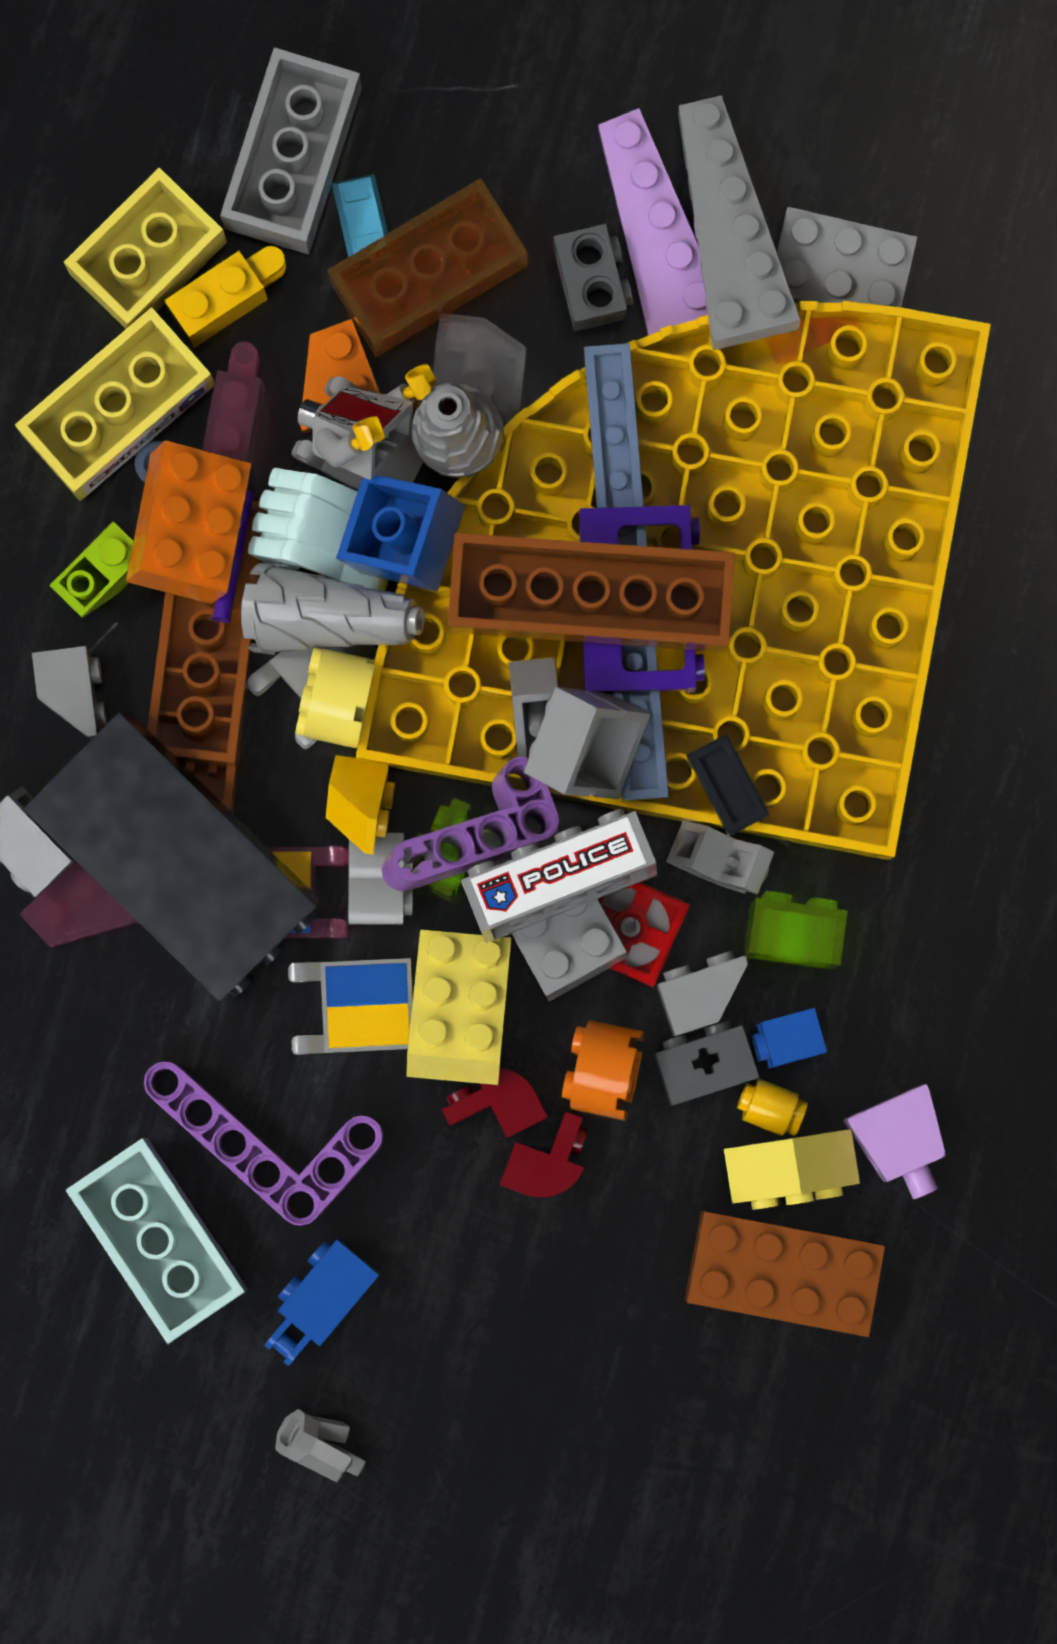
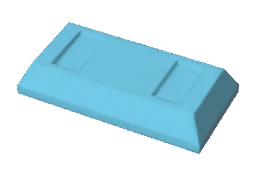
M374 174L332 183L348 257L388 234L381 199ZM392 246L384 248L355 267L394 258Z

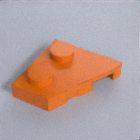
M352 319L310 334L303 402L309 399L322 404L327 403L332 397L327 395L324 389L328 380L336 376L345 378L361 390L380 394ZM300 425L303 434L313 431L311 428Z

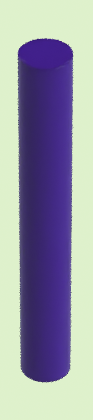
M247 489L228 591L224 596L215 601L212 617L213 620L223 623H229L231 620L254 492Z

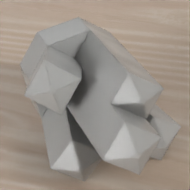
M297 1409L284 1419L277 1432L275 1450L281 1455L335 1482L339 1481L345 1471L358 1476L366 1463L360 1456L331 1442L345 1443L348 1439L350 1427L343 1421L314 1417Z

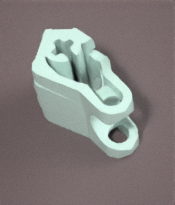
M273 468L269 476V486L275 490H264L260 497L259 507L268 513L257 512L253 520L252 530L261 534V536H253L251 538L248 554L261 560L263 563H278L283 568L299 570L302 567L329 579L364 585V588L386 591L388 580L361 574L336 559L358 491L317 474Z

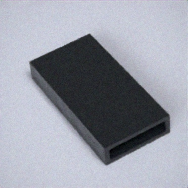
M125 707L23 808L219 1001L229 992L234 997H237L254 979L249 972L260 961L268 966L285 949L286 946L281 941L292 930L298 935L302 933L318 916L313 909L316 907L319 898Z

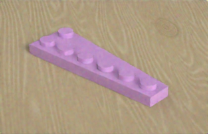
M638 108L599 124L598 130L647 334L651 335L668 325H678L707 315L698 244L640 109Z

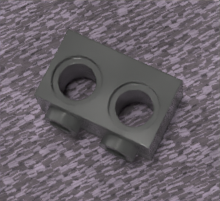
M606 224L554 236L553 249L574 332L626 320V306L632 305L633 299L628 279H619L616 263L622 262V254L617 236L609 237ZM592 247L600 253L601 259L595 264L588 265L582 263L576 254L582 248ZM601 289L610 294L612 301L605 307H595L589 303L587 299L588 294L594 290Z

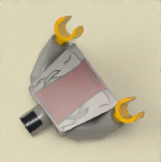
M423 364L410 370L405 375L409 385L401 384L387 394H378L346 387L341 388L325 404L309 399L304 400L298 412V423L313 429L312 450L314 454L325 459L333 467L340 466L363 478L372 480L411 441L413 403H415L416 399L423 400L437 382L429 365Z

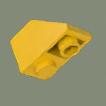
M335 755L329 781L326 819L363 853L373 855L377 837L385 838L387 833L389 811L383 810V808L392 809L395 782L387 781L389 765Z

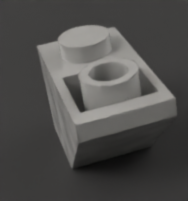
M86 646L32 653L37 698L92 740L101 731L100 729L108 724L104 701L97 702L95 684H102L99 657H91V652Z
M729 951L706 959L708 968L691 973L689 965L663 973L665 982L659 983L657 989L673 1037L719 1022L748 965L745 956L735 959L733 952Z

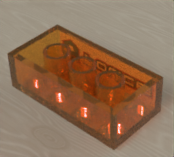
M480 178L327 270L332 288L375 357H378L527 267L528 252Z

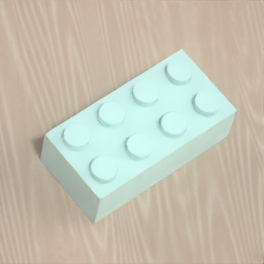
M148 1138L140 1139L66 1189V1192L167 1344L248 1291V1288Z

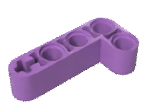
M515 757L494 777L492 791L499 811L405 840L398 844L382 864V877L386 884L398 891H408L467 872L470 868L487 861H494L495 863L512 857L511 853L521 847L537 843L538 847L542 846L558 829L559 817L548 786L523 773L529 758ZM509 774L519 775L525 782L526 791H519L513 788L509 782ZM525 816L534 817L539 821L542 827L541 834L532 833L525 825ZM488 829L495 832L500 839V847L489 846L483 839V830ZM440 843H448L455 847L458 852V861H450L443 857L440 851ZM424 855L425 861L421 862L412 872L409 868L401 869L399 866L401 860L405 864L419 861Z

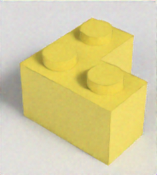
M851 1129L724 1149L732 1203L751 1201L752 1210L779 1206L778 1197L784 1196L786 1205L814 1201L813 1192H815L816 1200L843 1196L842 1187L860 1184Z

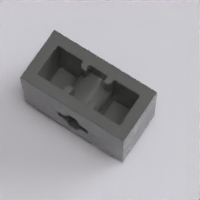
M730 1020L704 1028L706 1037L692 1042L688 1041L686 1034L660 1042L663 1051L655 1053L654 1057L670 1106L759 1078L743 1026L732 1028ZM699 1049H704L707 1055H716L718 1062L711 1065V1074L706 1075L702 1068L694 1070L692 1061L699 1058Z

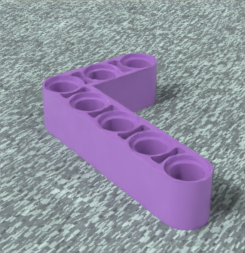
M159 1062L150 1067L145 1074L144 1086L150 1098L285 1220L293 1225L302 1226L315 1221L383 1144V1130L376 1120L367 1116L353 1117L345 1123L302 1173L299 1174L182 1067L175 1063ZM169 1069L177 1075L178 1087L171 1095L163 1096L155 1088V1078L161 1071ZM197 1100L208 1102L212 1109L210 1121L203 1126L194 1125L188 1116L191 1104ZM360 1123H367L372 1126L376 1135L373 1145L365 1150L357 1149L350 1140L351 1130ZM232 1130L241 1132L246 1140L245 1150L236 1157L227 1155L222 1148L223 1137ZM329 1157H336L341 1160L345 1168L342 1180L335 1184L325 1182L319 1172L320 1165ZM263 1161H272L279 1168L280 1178L272 1187H264L256 1180V1169ZM299 1191L310 1194L314 1201L312 1213L305 1218L293 1215L289 1208L290 1198Z

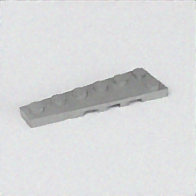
M722 96L679 105L678 117L685 165L688 172L690 200H692L694 228L698 241L700 269L705 289V304L713 350L799 329L800 318Z

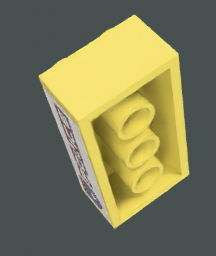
M151 307L18 421L15 426L32 448L78 500L81 501L215 386L211 373Z

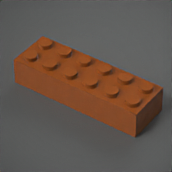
M455 533L448 615L449 633L726 652L729 646L735 553Z

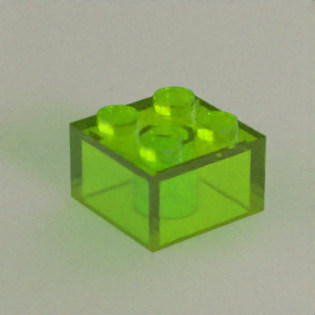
M765 891L762 898H755L750 904L743 956L751 959L829 970L840 966L848 911L837 909L838 901L810 898V901H807L805 905L791 903V894Z

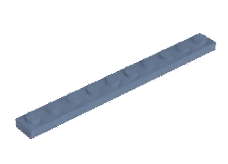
M630 343L584 347L597 508L644 507ZM645 526L621 528L618 531V544L647 546ZM621 645L622 666L626 671H658L656 647ZM659 691L614 692L613 695L650 713L621 790L622 802L668 798Z

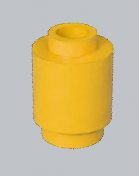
M758 1078L754 1086L746 1083L738 1101L737 1109L744 1111L742 1120L781 1136L784 1133L795 1136L803 1121L808 1102L798 1099L799 1094Z

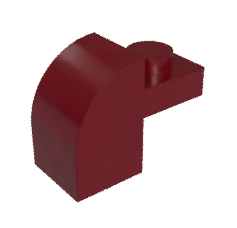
M499 1068L498 1085L479 1083L482 1089L475 1093L469 1085L447 1096L446 1099L449 1106L441 1109L449 1126H452L491 1106L507 1138L548 1118L532 1086L519 1074L504 1068Z
M568 1112L564 1113L550 1154L515 1142L500 1186L531 1197L540 1198L555 1196L570 1188L578 1180L584 1169L582 1166L567 1161L570 1153L579 1155L588 1130L580 1127L583 1118Z

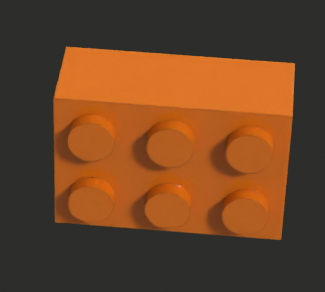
M166 440L162 442L150 454L126 582L210 604L224 596L228 591L251 463Z

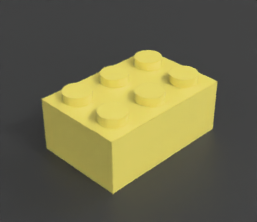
M158 168L64 261V264L69 274L126 329L151 307L157 313L165 305L164 300L179 291L227 241L223 229L165 172Z
M420 930L407 1051V1077L498 1085L511 938L501 937L486 943L483 935Z

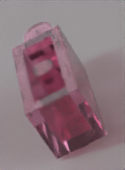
M239 342L232 348L227 372L217 371L202 448L203 451L247 463L252 462L265 392L262 378H257L260 364L258 352L255 346L249 342Z

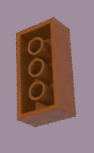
M701 1211L685 1301L696 1305L869 1337L885 1246Z

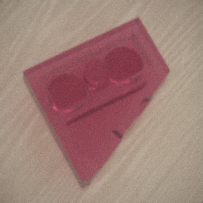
M78 862L74 863L20 913L23 919L51 948L68 944L81 938L106 933L109 930L139 923Z

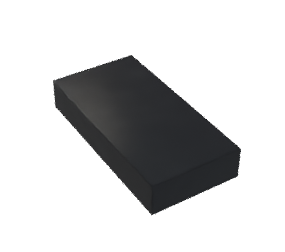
M727 734L686 755L728 837L770 815Z

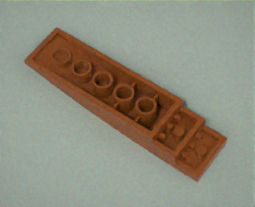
M259 501L252 502L229 623L218 622L212 619L215 602L210 604L165 592L147 727L232 813L248 692L247 680L250 675L252 651L247 646L253 643V639H244L241 624L242 598L246 583L257 584L260 575L250 574V572L257 564L262 563L261 560L248 554V546L253 536H261V534L252 530L253 520L257 512L267 514V511L259 507Z

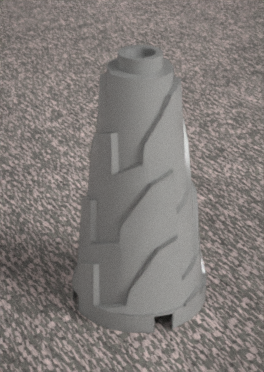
M441 384L436 386L434 391L426 395L420 406L416 409L412 424L413 444L423 462L438 472L439 475L463 478L478 474L494 462L493 459L502 447L504 431L501 415L494 403L477 389L462 384Z
M278 563L257 564L250 574L260 575L257 584H245L242 598L241 624L244 639L256 641V643L247 646L254 653L275 655V652L306 651L314 647L403 645L411 642L415 635H420L425 623L423 608L418 607L415 600L404 598L405 594L364 588V585L336 581L335 579L325 578L322 575L283 568Z

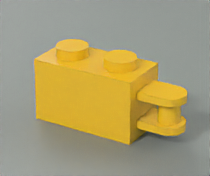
M267 246L245 260L240 251H238L164 300L169 313L193 348L268 300L264 288L284 275L286 271L284 254L275 246Z

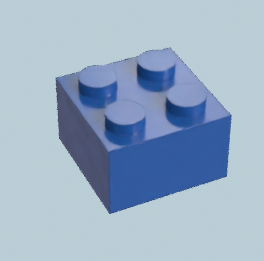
M376 475L372 480L362 477L336 559L364 575L438 592L454 543V534L457 533L465 505L439 488Z

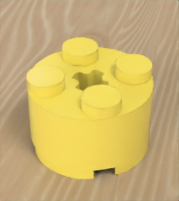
M314 647L308 670L307 685L304 686L295 734L302 735L305 738L357 748L375 669L374 660Z

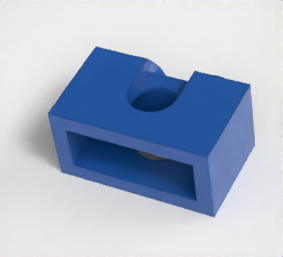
M815 1008L761 1022L755 1025L757 1034L750 1036L757 1062L765 1060L767 1069L827 1052Z

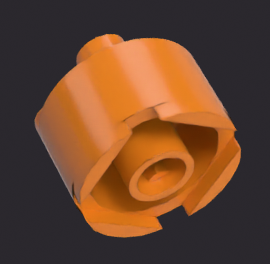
M589 1020L586 1027H576L571 1052L576 1053L578 1059L575 1072L567 1071L562 1090V1098L571 1100L570 1107L572 1110L623 1121L627 1119L628 1112L620 1109L623 1101L632 1103L642 1058V1052H638L637 1048H634L635 1040L644 1041V1031Z

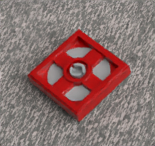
M639 882L597 900L628 958L614 964L609 969L653 988L690 904Z

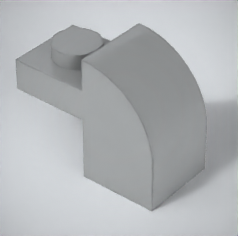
M682 821L666 862L722 887L744 894L746 891L758 894L762 883L768 875L774 851L761 845L728 837L709 826Z

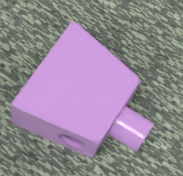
M927 1084L920 1085L843 1119L848 1130L851 1129L852 1136L883 1182L903 1176L913 1199L938 1189L927 1164L946 1155Z

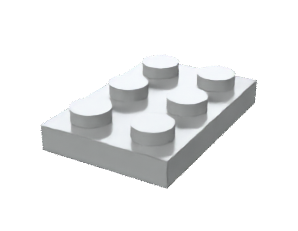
M787 207L777 255L793 301L799 303V301H818V303L850 301L902 307L917 237Z

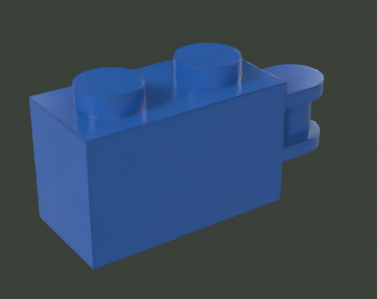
M337 1239L332 1246L324 1241L307 1261L314 1268L304 1280L301 1281L295 1276L278 1296L284 1302L278 1312L286 1319L264 1346L269 1350L273 1347L286 1358L283 1362L287 1366L293 1362L310 1340L321 1346L380 1275L376 1269L340 1239ZM292 1323L306 1334L298 1344L284 1333Z

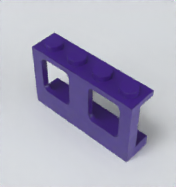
M690 505L580 508V542L618 544V531L623 527L674 525L680 530V549L692 550V545H700L699 517L691 518ZM583 642L585 690L606 693L685 690V693H694L696 681H704V654H695V650L684 649V668L681 670L629 672L622 666L621 645Z

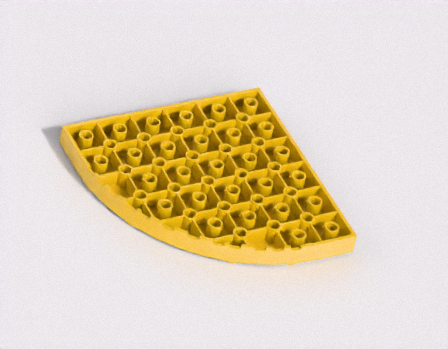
M799 301V303H794L800 318L799 329L713 350L711 345L708 314L697 317L696 320L678 325H668L644 338L628 342L630 343L643 506L690 505L691 518L699 517L700 545H692V550L735 553L729 646L726 652L695 650V654H704V681H696L694 693H685V690L659 691L668 798L622 802L621 793L618 799L594 797L592 795H564L548 786L551 797L617 810L624 809L627 812L636 811L638 814L681 822L689 821L724 829L686 755L727 734L770 814L768 817L739 831L740 833L891 860L895 857L991 324L893 306L842 301V303ZM585 367L561 379L547 393L529 407L521 410L503 427L502 447L490 466L478 474L459 478L454 483L448 494L465 505L457 533L535 539L545 536L549 540L580 542V508H597ZM645 526L647 547L680 549V530L677 526ZM453 543L438 592L398 583L396 593L405 594L404 598L415 600L418 607L423 608L425 614L424 628L420 635H415L412 641L406 644L378 645L374 660L375 669L362 721L356 758L358 760L389 765L391 768L492 786L493 779L510 760L518 757L509 662L554 658L558 687L580 689L585 692L583 642L449 633L448 615ZM656 647L657 670L671 671L683 669L684 649ZM509 774L508 778L511 786L516 790L526 791L524 780L519 775Z

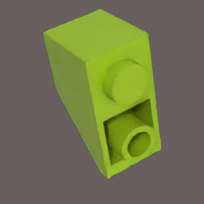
M113 521L49 586L82 618L120 593L129 584L126 582L134 541Z

